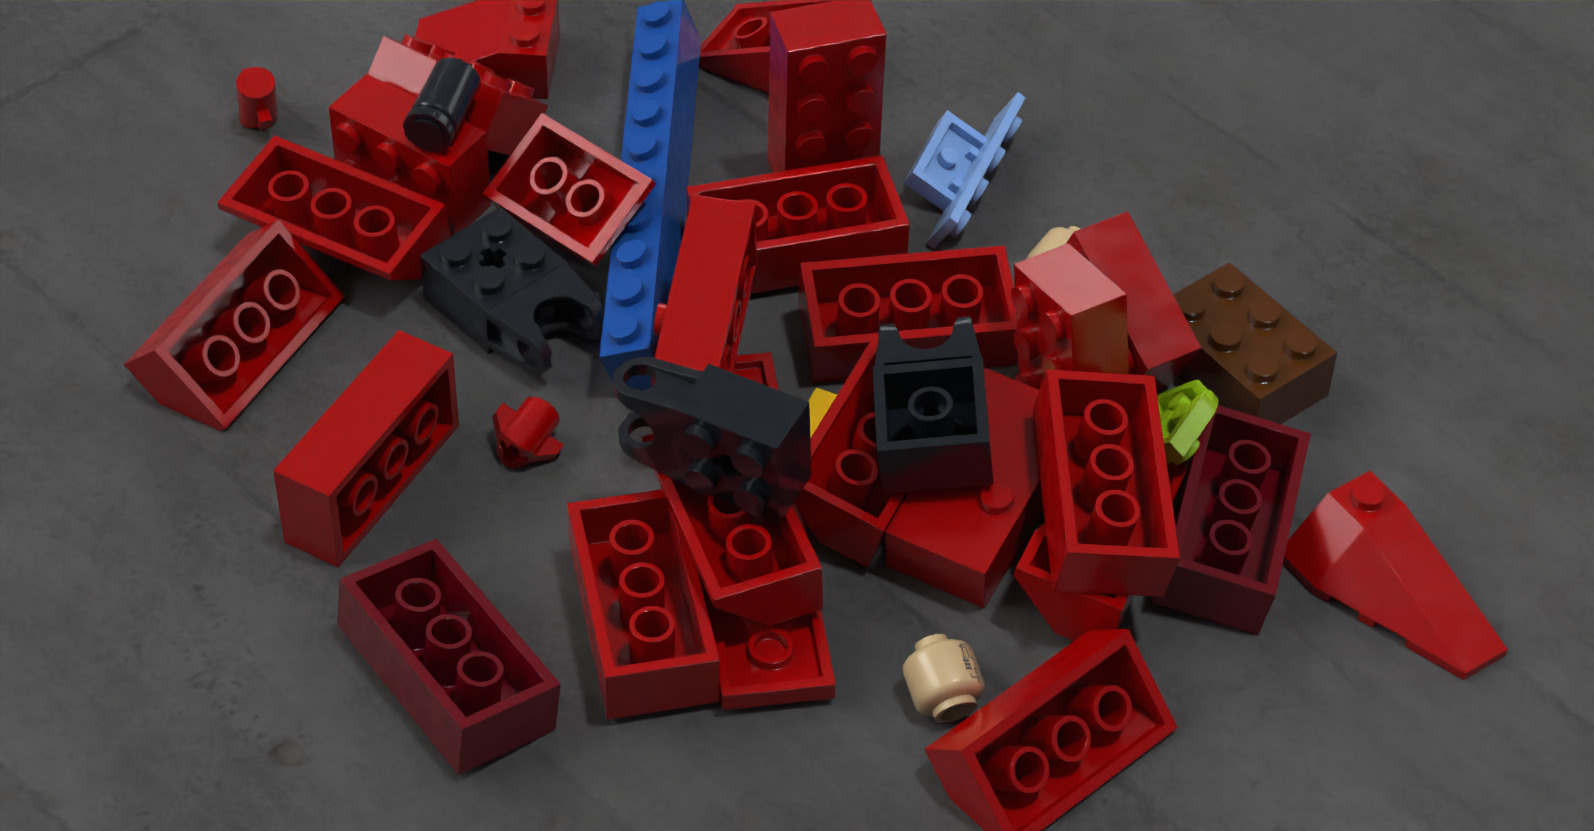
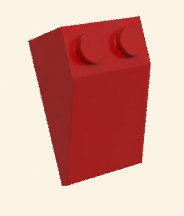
M476 0L419 19L415 37L427 43L431 41L456 52L455 56L466 61L469 59L493 69L495 75L504 79L516 80L535 89L532 98L548 99L560 40L559 0Z
M776 0L737 4L701 44L699 68L769 93L770 12L835 0Z
M541 113L482 194L497 209L501 207L537 238L596 267L656 183L633 167Z

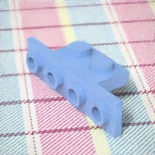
M1019 92L994 118L985 136L947 110L938 120L904 180V184L943 210L940 219L926 242L933 249L948 234L956 238L969 221L972 214L966 210L967 205L973 206L985 191L989 181L983 178L985 172L990 174L1006 152L1005 149L1000 147L1001 142L1007 143L1022 122L1017 113L1026 97Z

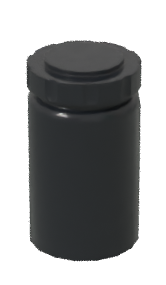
M452 57L442 58L436 62L403 122L405 136L416 147L429 152H440L446 150L451 144L481 86L480 77L470 64Z

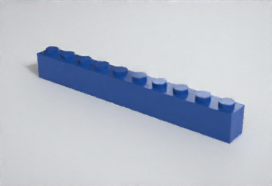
M684 0L657 1L637 9L621 161L651 178L656 185L611 246L599 357L612 383L616 369L624 362L639 357L655 358L659 335H654L656 310L659 303L667 304L685 229L686 187L689 184L701 38ZM635 375L629 378L625 384L634 389L646 390L652 387L651 376Z

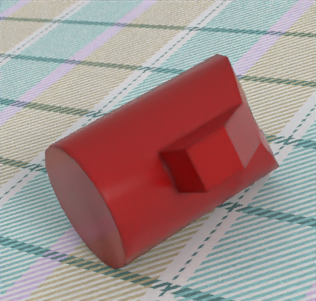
M261 67L241 69L242 72L236 79L241 125L246 128L259 129L273 127L272 123L278 119L275 77L270 71Z
M527 397L516 411L502 402L492 416L497 437V455L504 466L517 468L532 462L554 460L564 444L551 436L559 425V414L549 402L541 398Z

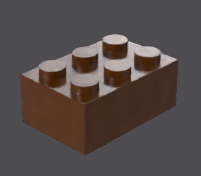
M1230 262L1173 294L1201 346L1199 352L1178 376L1184 383L1200 380L1208 390H1211L1218 397V405L1279 424H1283L1329 395L1337 352Z

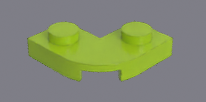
M1200 380L1190 381L1157 395L1167 464L1174 462L1176 465L1181 464L1196 452L1200 445L1197 438L1217 409L1218 397L1211 390H1208Z

